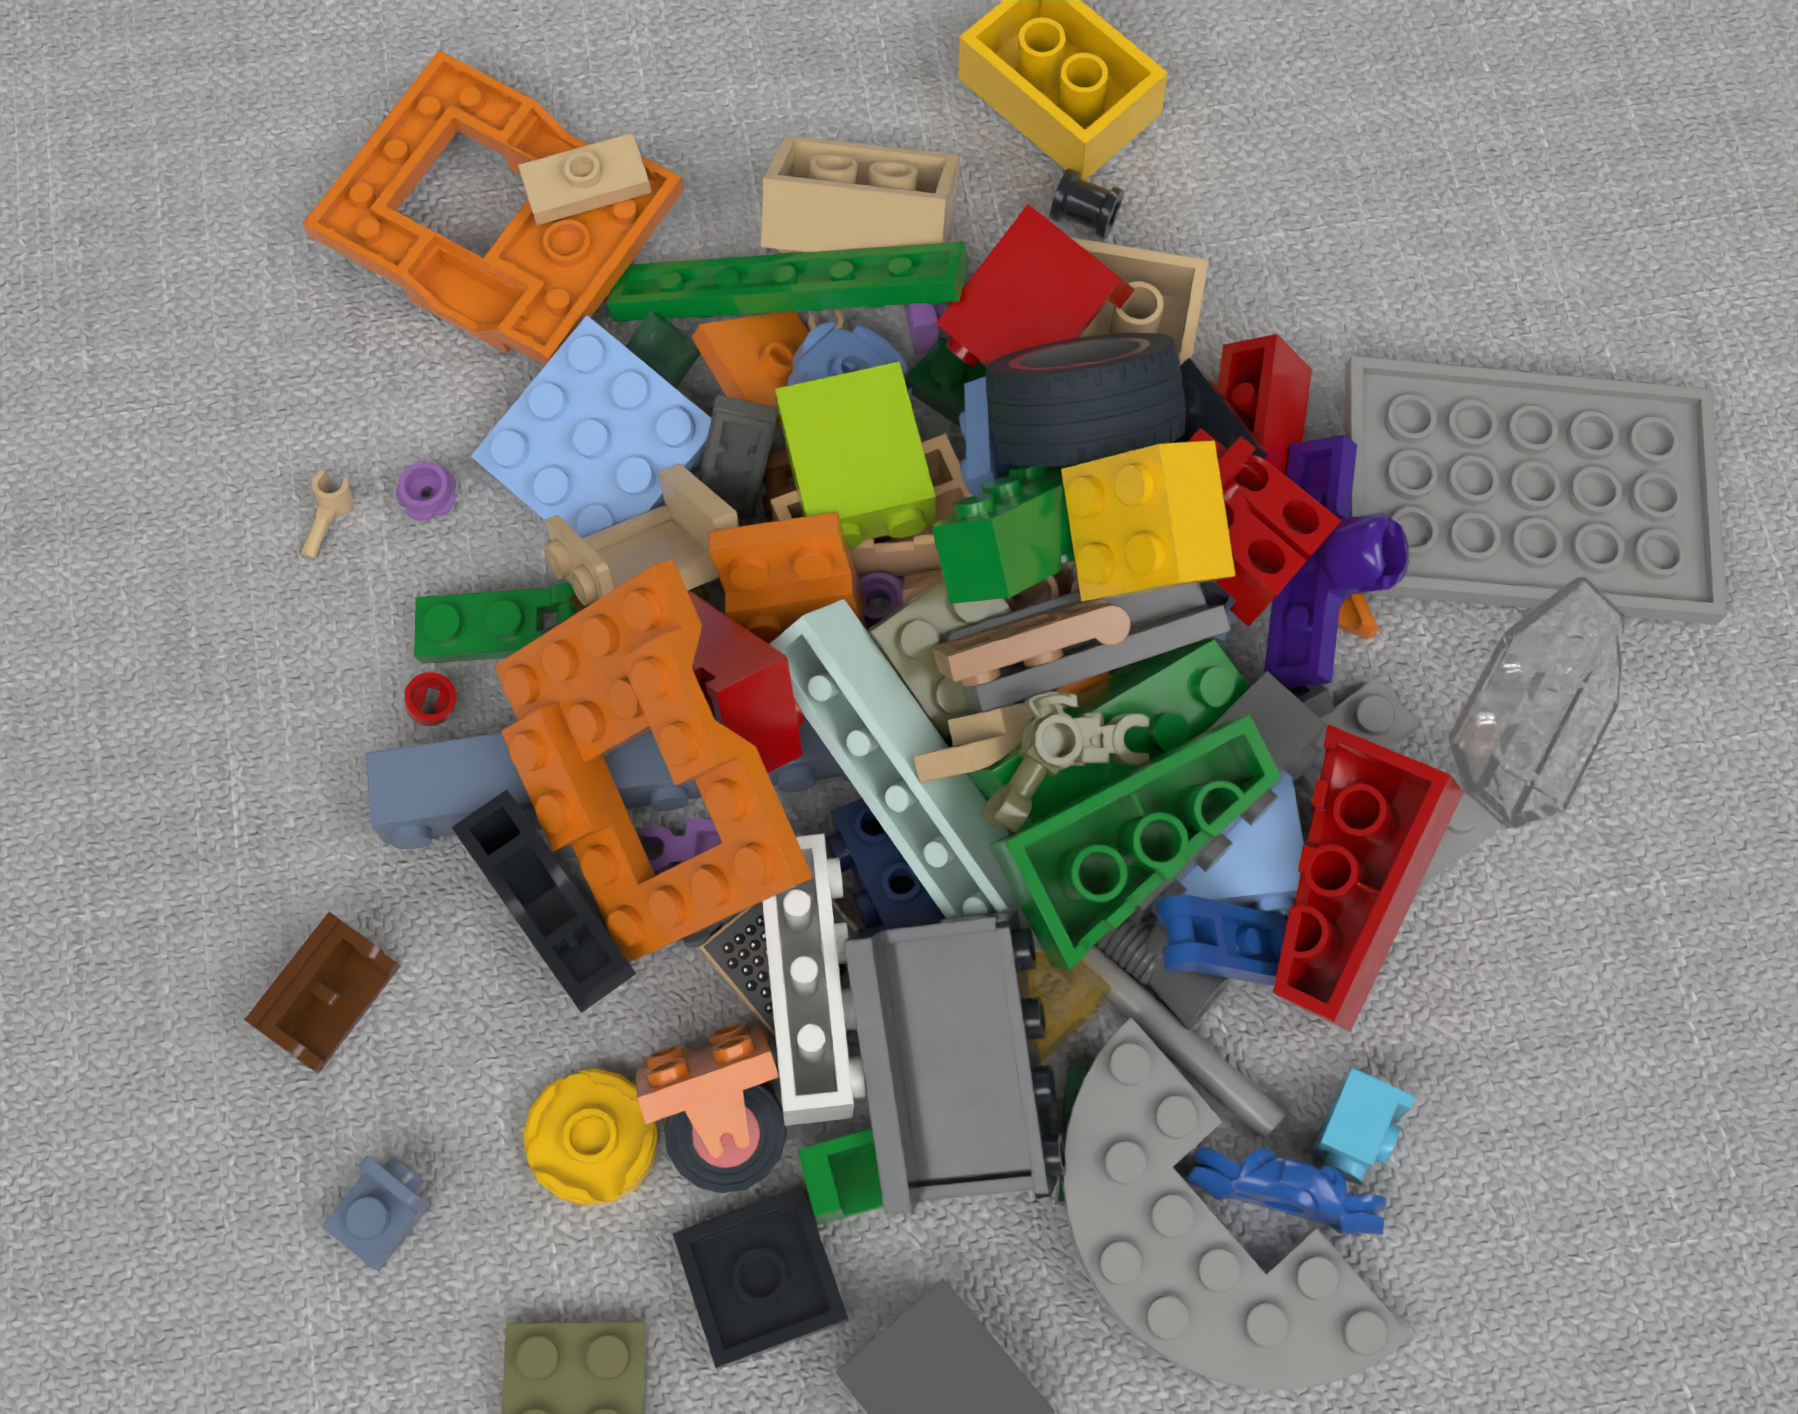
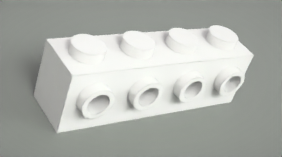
M824 834L796 837L813 878L762 901L785 1126L853 1118V1099L865 1097L861 1056L848 1057L846 1031L857 1030L852 992L851 989L841 990L838 964L847 963L844 941L848 938L846 922L834 924L831 899L843 898L839 858L827 859Z

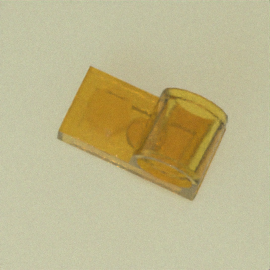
M1042 948L1036 951V969L1027 970L1031 997L1040 996L1044 1005L1046 1037L1037 1039L1040 1063L1042 1064L1107 1002L1111 987L1082 960L1071 970L1051 968ZM1056 971L1067 978L1071 989L1062 997L1051 998L1039 992L1034 980L1043 972Z

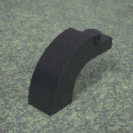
M505 790L451 827L581 1013L636 975L627 958L581 897L541 835L508 790Z

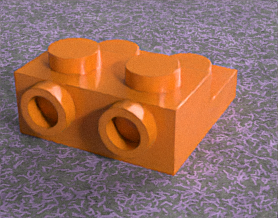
M838 512L709 531V553L725 591L726 616L766 643L770 644L801 616L842 599H845L865 628L864 594Z

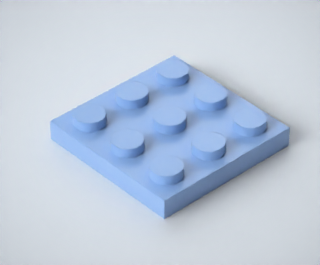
M586 315L477 447L471 457L544 520L559 515L583 538L665 505L658 472L677 464H681L689 472L695 469L703 459L711 417Z

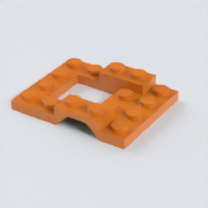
M439 50L302 224L309 237L404 288L409 300L414 304L506 354L513 348L545 366L585 316L588 315L590 318L593 316L684 191L682 177L641 156L652 193L540 225H536L529 199H527L484 258L397 212V209L455 134L459 131L506 156L510 170L521 175L518 167L520 164L589 144L568 134L536 100Z
M674 560L653 564L494 666L503 685L504 693L510 701L518 720L503 729L501 733L509 749L511 760L519 772L535 809L537 820L544 830L552 851L572 845L581 865L582 873L588 881L607 925L608 933L629 963L813 878L756 746L714 720L695 677L692 666L702 630V623ZM650 730L653 733L675 786L695 780L722 841L721 844L655 876L604 759V756Z

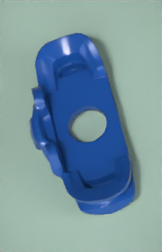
M1199 1147L1195 1150L1194 1159L1198 1167H1194L1189 1171L1185 1181L1207 1191L1217 1200L1232 1198L1329 1225L1343 1235L1356 1233L1383 1235L1384 1219L1377 1216V1214L1385 1209L1387 1198L1381 1195L1353 1196L1346 1194L1345 1179L1333 1167H1323L1319 1170L1313 1165L1295 1159H1277L1274 1153L1267 1149H1258L1247 1156L1242 1165L1234 1163L1217 1151L1207 1147Z

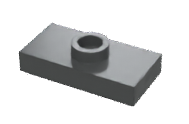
M716 394L699 480L736 511L737 516L753 519L778 409L773 406Z

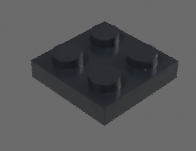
M803 1186L672 1233L717 1370L849 1322Z

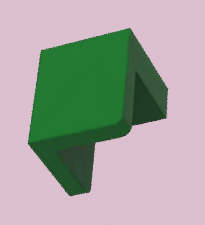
M872 1129L797 1149L818 1226L884 1207Z

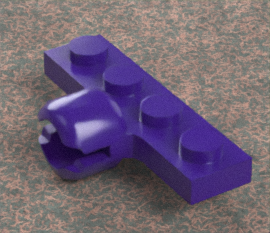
M1345 435L1290 444L1287 477L1342 521L1272 601L1264 673L1268 671L1286 688L1332 683L1339 611L1343 601L1352 594L1389 590L1403 580L1408 569V542L1405 532L1398 522L1388 518L1383 512L1350 517L1357 444Z

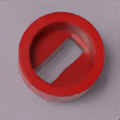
M425 672L415 676L408 683L405 689L404 706L407 714L413 721L423 726H437L447 721L454 712L456 690L452 682L444 675L435 672ZM428 688L440 691L434 706L433 715L422 713Z

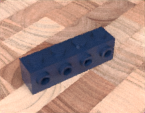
M863 798L831 811L834 833L826 836L825 839L832 857L839 858L841 873L851 869L861 890L852 894V897L866 929L877 926L885 927L946 919Z

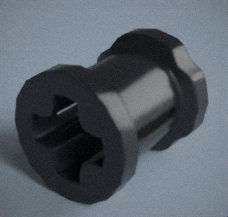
M1069 168L1064 173L1051 205L1050 219L1060 222L1063 218L1095 229L1097 236L1107 238L1120 210L1124 190L1118 187H1113L1109 190L1078 178L1077 171Z

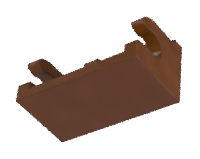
M328 912L244 1020L319 1074L393 978L400 966L385 955L381 948L341 921L334 914Z

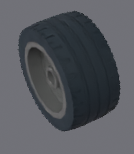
M1156 333L1095 335L1037 345L1006 354L991 361L986 366V393L988 394L987 401L993 431L992 435L1000 460L1008 464L1030 467L1079 465L1156 444L1170 443L1180 438L1185 432L1186 406L1184 405L1185 398L1182 386V373L1179 366L1180 360L1174 339L1171 336Z

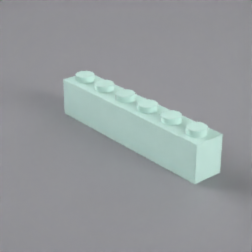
M845 599L801 616L769 644L788 657L793 696L809 723L946 919L1018 910L1021 929L1031 928L989 844L1010 833L1007 829L1004 832H1000L980 817L987 801L966 773L919 783L913 756L948 748V746ZM1032 930L1035 950L1038 951L1041 946Z

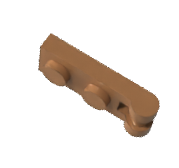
M1078 600L932 646L939 673L953 682L961 681L962 686H977L999 678L1001 676L999 668L1020 661H1024V665L1030 667L1046 664L1062 658V648L1089 639H1094L1108 646L1117 645L1124 641L1129 634L1131 628L1130 618L1121 607L1104 600L1083 602Z

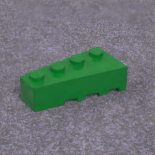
M1012 465L1008 468V477L994 479L982 484V494L954 502V512L931 526L950 604L1011 598L1063 570L1062 563L1075 560L1061 469L1075 465L1056 467Z
M1203 639L1121 667L1109 674L1108 680L1086 693L1078 692L1075 694L1079 698V706L1063 708V712L1072 718H1079V714L1103 712L1104 725H1107L1112 718L1121 714H1142L1148 717L1149 726L1130 727L1126 731L1124 744L1131 752L1149 753L1150 761L1206 732L1250 686L1215 639ZM1022 742L999 761L985 768L966 773L987 800L1000 787L1010 781L1023 761V758L1018 754L1022 748ZM1109 758V764L1086 763V766L1070 765L1059 770L1056 775H1046L1031 798V811L1020 828L1141 765H1119Z
M1249 714L1215 726L1023 826L1016 833L1012 832L989 844L1051 968L1071 970L1089 953L1088 950L1111 929H1116L1136 910L1135 907L1162 882L1168 881L1182 869L1195 852L1212 837L1220 834L1281 778V775Z

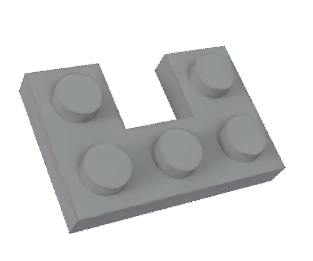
M1378 676L1334 708L1335 711L1320 718L1326 724L1390 750L1413 734L1419 725ZM1327 725L1315 744L1323 752L1311 767L1296 780L1311 798H1313L1316 779H1320L1326 751L1323 748ZM1463 773L1454 778L1462 789L1463 795L1417 892L1494 834L1505 822Z

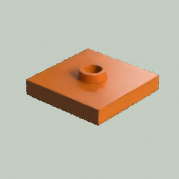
M787 311L699 324L692 336V340L727 397L777 407L775 389L788 386V377L793 371L794 355L809 332L796 311ZM777 412L775 428H780L781 425Z

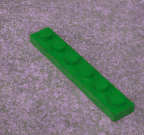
M965 242L630 264L614 285L607 301V306L614 322L639 320L649 322L657 319L688 317L709 318L721 315H763L771 312L823 311L826 309L853 307L879 308L886 305L919 303L940 304L960 300L969 258Z

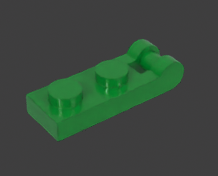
M561 583L550 588L415 597L414 658L422 664L508 658L540 637L541 632L544 630V614L557 613L556 623L578 613L569 601L570 597L576 595L572 584Z

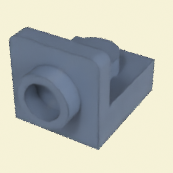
M366 1155L358 1165L365 1173L321 1227L371 1268L379 1271L431 1207V1204L416 1193L424 1181L396 1158L391 1156L383 1166Z

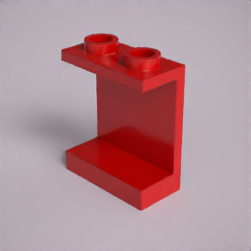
M1027 204L963 287L960 300L953 301L936 324L952 336L945 346L974 368L980 360L987 365L994 361V359L1018 350L1079 338L1108 301L1121 309L1135 289L1032 206Z

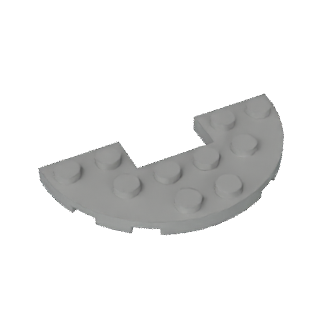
M1130 1017L1108 1039L1093 1059L1081 1080L1071 1108L1063 1140L1066 1174L1062 1176V1189L1066 1215L1071 1230V1241L1082 1268L1095 1291L1112 1314L1136 1338L1155 1353L1175 1365L1228 1385L1262 1390H1293L1320 1386L1345 1379L1373 1366L1408 1341L1412 1336L1317 1228L1310 1229L1264 1272L1177 1173L1173 1166L1223 1121Z

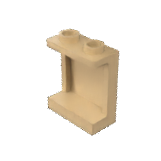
M677 464L658 472L665 505L583 538L559 515L553 516L545 520L551 542L544 544V552L555 577L559 580L566 578L572 584L577 598L584 606L594 603L653 564L674 560L688 591L719 578L709 553V531L739 527L736 511L684 466Z

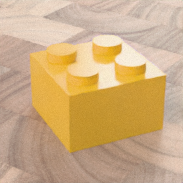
M1215 441L1156 444L1061 469L1081 602L1140 595L1235 576Z

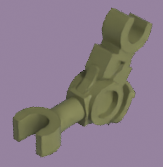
M1045 692L1027 698L1025 707L1032 715V718L1024 728L1022 748L1018 752L1023 761L1010 781L1000 787L982 809L980 817L1000 832H1004L1008 828L1016 833L1028 817L1032 808L1031 798L1046 775H1056L1059 770L1070 765L1086 766V763L1109 764V758L1119 765H1142L1148 762L1149 753L1131 752L1124 744V735L1130 727L1149 726V718L1142 714H1121L1112 718L1107 725H1104L1103 712L1079 714V718H1072L1064 713L1063 708L1078 707L1080 704L1077 695L1072 693Z

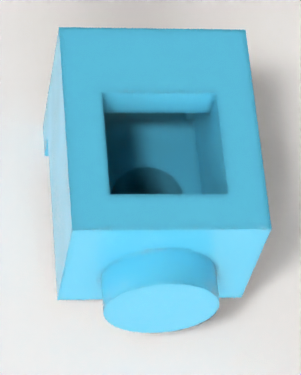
M1351 1068L1340 1080L1311 1153L1325 1159L1323 1167L1335 1168L1346 1181L1362 1184L1367 1170L1373 1166L1375 1161L1385 1165L1389 1159L1401 1128L1391 1123L1392 1118L1400 1120L1411 1110L1416 1096L1355 1068Z

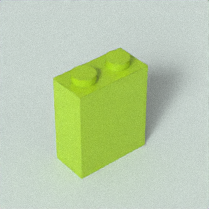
M900 361L775 389L779 421L803 517L838 512L850 550L859 546L863 540L884 535H890L893 538H906L920 533L926 526L936 524V495Z

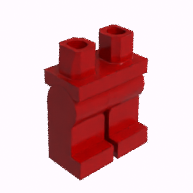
M1200 428L1188 442L1215 441L1235 570L1234 577L1214 581L1236 600L1229 610L1249 627L1342 520L1271 463L1261 457L1251 455L1256 448L1242 436L1229 449H1226L1221 443Z

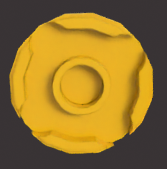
M596 1068L578 1071L579 1073L571 1074L564 1079L561 1077L548 1085L530 1107L523 1131L527 1161L537 1181L564 1202L585 1207L615 1203L636 1190L653 1168L660 1144L658 1121L645 1123L637 1100L636 1085L621 1074Z

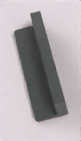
M1200 583L1134 596L1101 599L1121 607L1127 612L1131 628L1124 641L1117 645L1108 646L1094 639H1089L1062 648L1063 657L1055 661L1031 667L1025 666L1024 661H1020L999 668L1001 676L991 682L970 687L962 686L961 683L968 709L984 713L1036 694L1044 693L1230 631L1224 605L1206 604ZM1080 590L952 631L947 635V642L1081 600Z

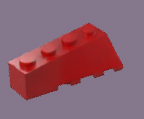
M1327 724L1323 748L1326 751L1320 779H1316L1311 803L1314 810L1307 844L1302 847L1298 866L1300 878L1293 907H1290L1273 994L1302 1010L1351 1032L1463 795V791L1454 778L1446 772Z

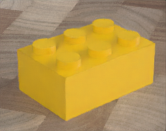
M1003 0L959 36L958 79L1064 170L1070 168L1077 171L1078 178L1084 181L1162 114L1168 72L1081 0Z

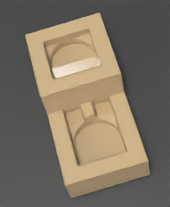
M1025 702L948 720L953 747L913 756L919 783L985 768L1013 751L1022 742L1024 728L1032 718V715L1025 707Z

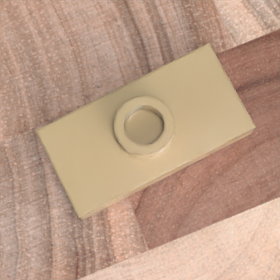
M633 133L518 165L536 225L652 193Z

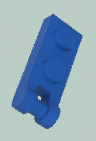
M1193 895L1169 896L1155 902L1158 924L1165 926L1168 946L1162 949L1166 972L1193 971L1274 986L1286 931L1285 916Z

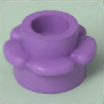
M415 463L409 466L400 476L396 490L397 501L400 506L406 507L407 515L415 520L428 521L434 515L443 516L455 504L456 496L453 490L456 488V481L448 470L434 463ZM426 489L433 490L430 497H423L422 492Z

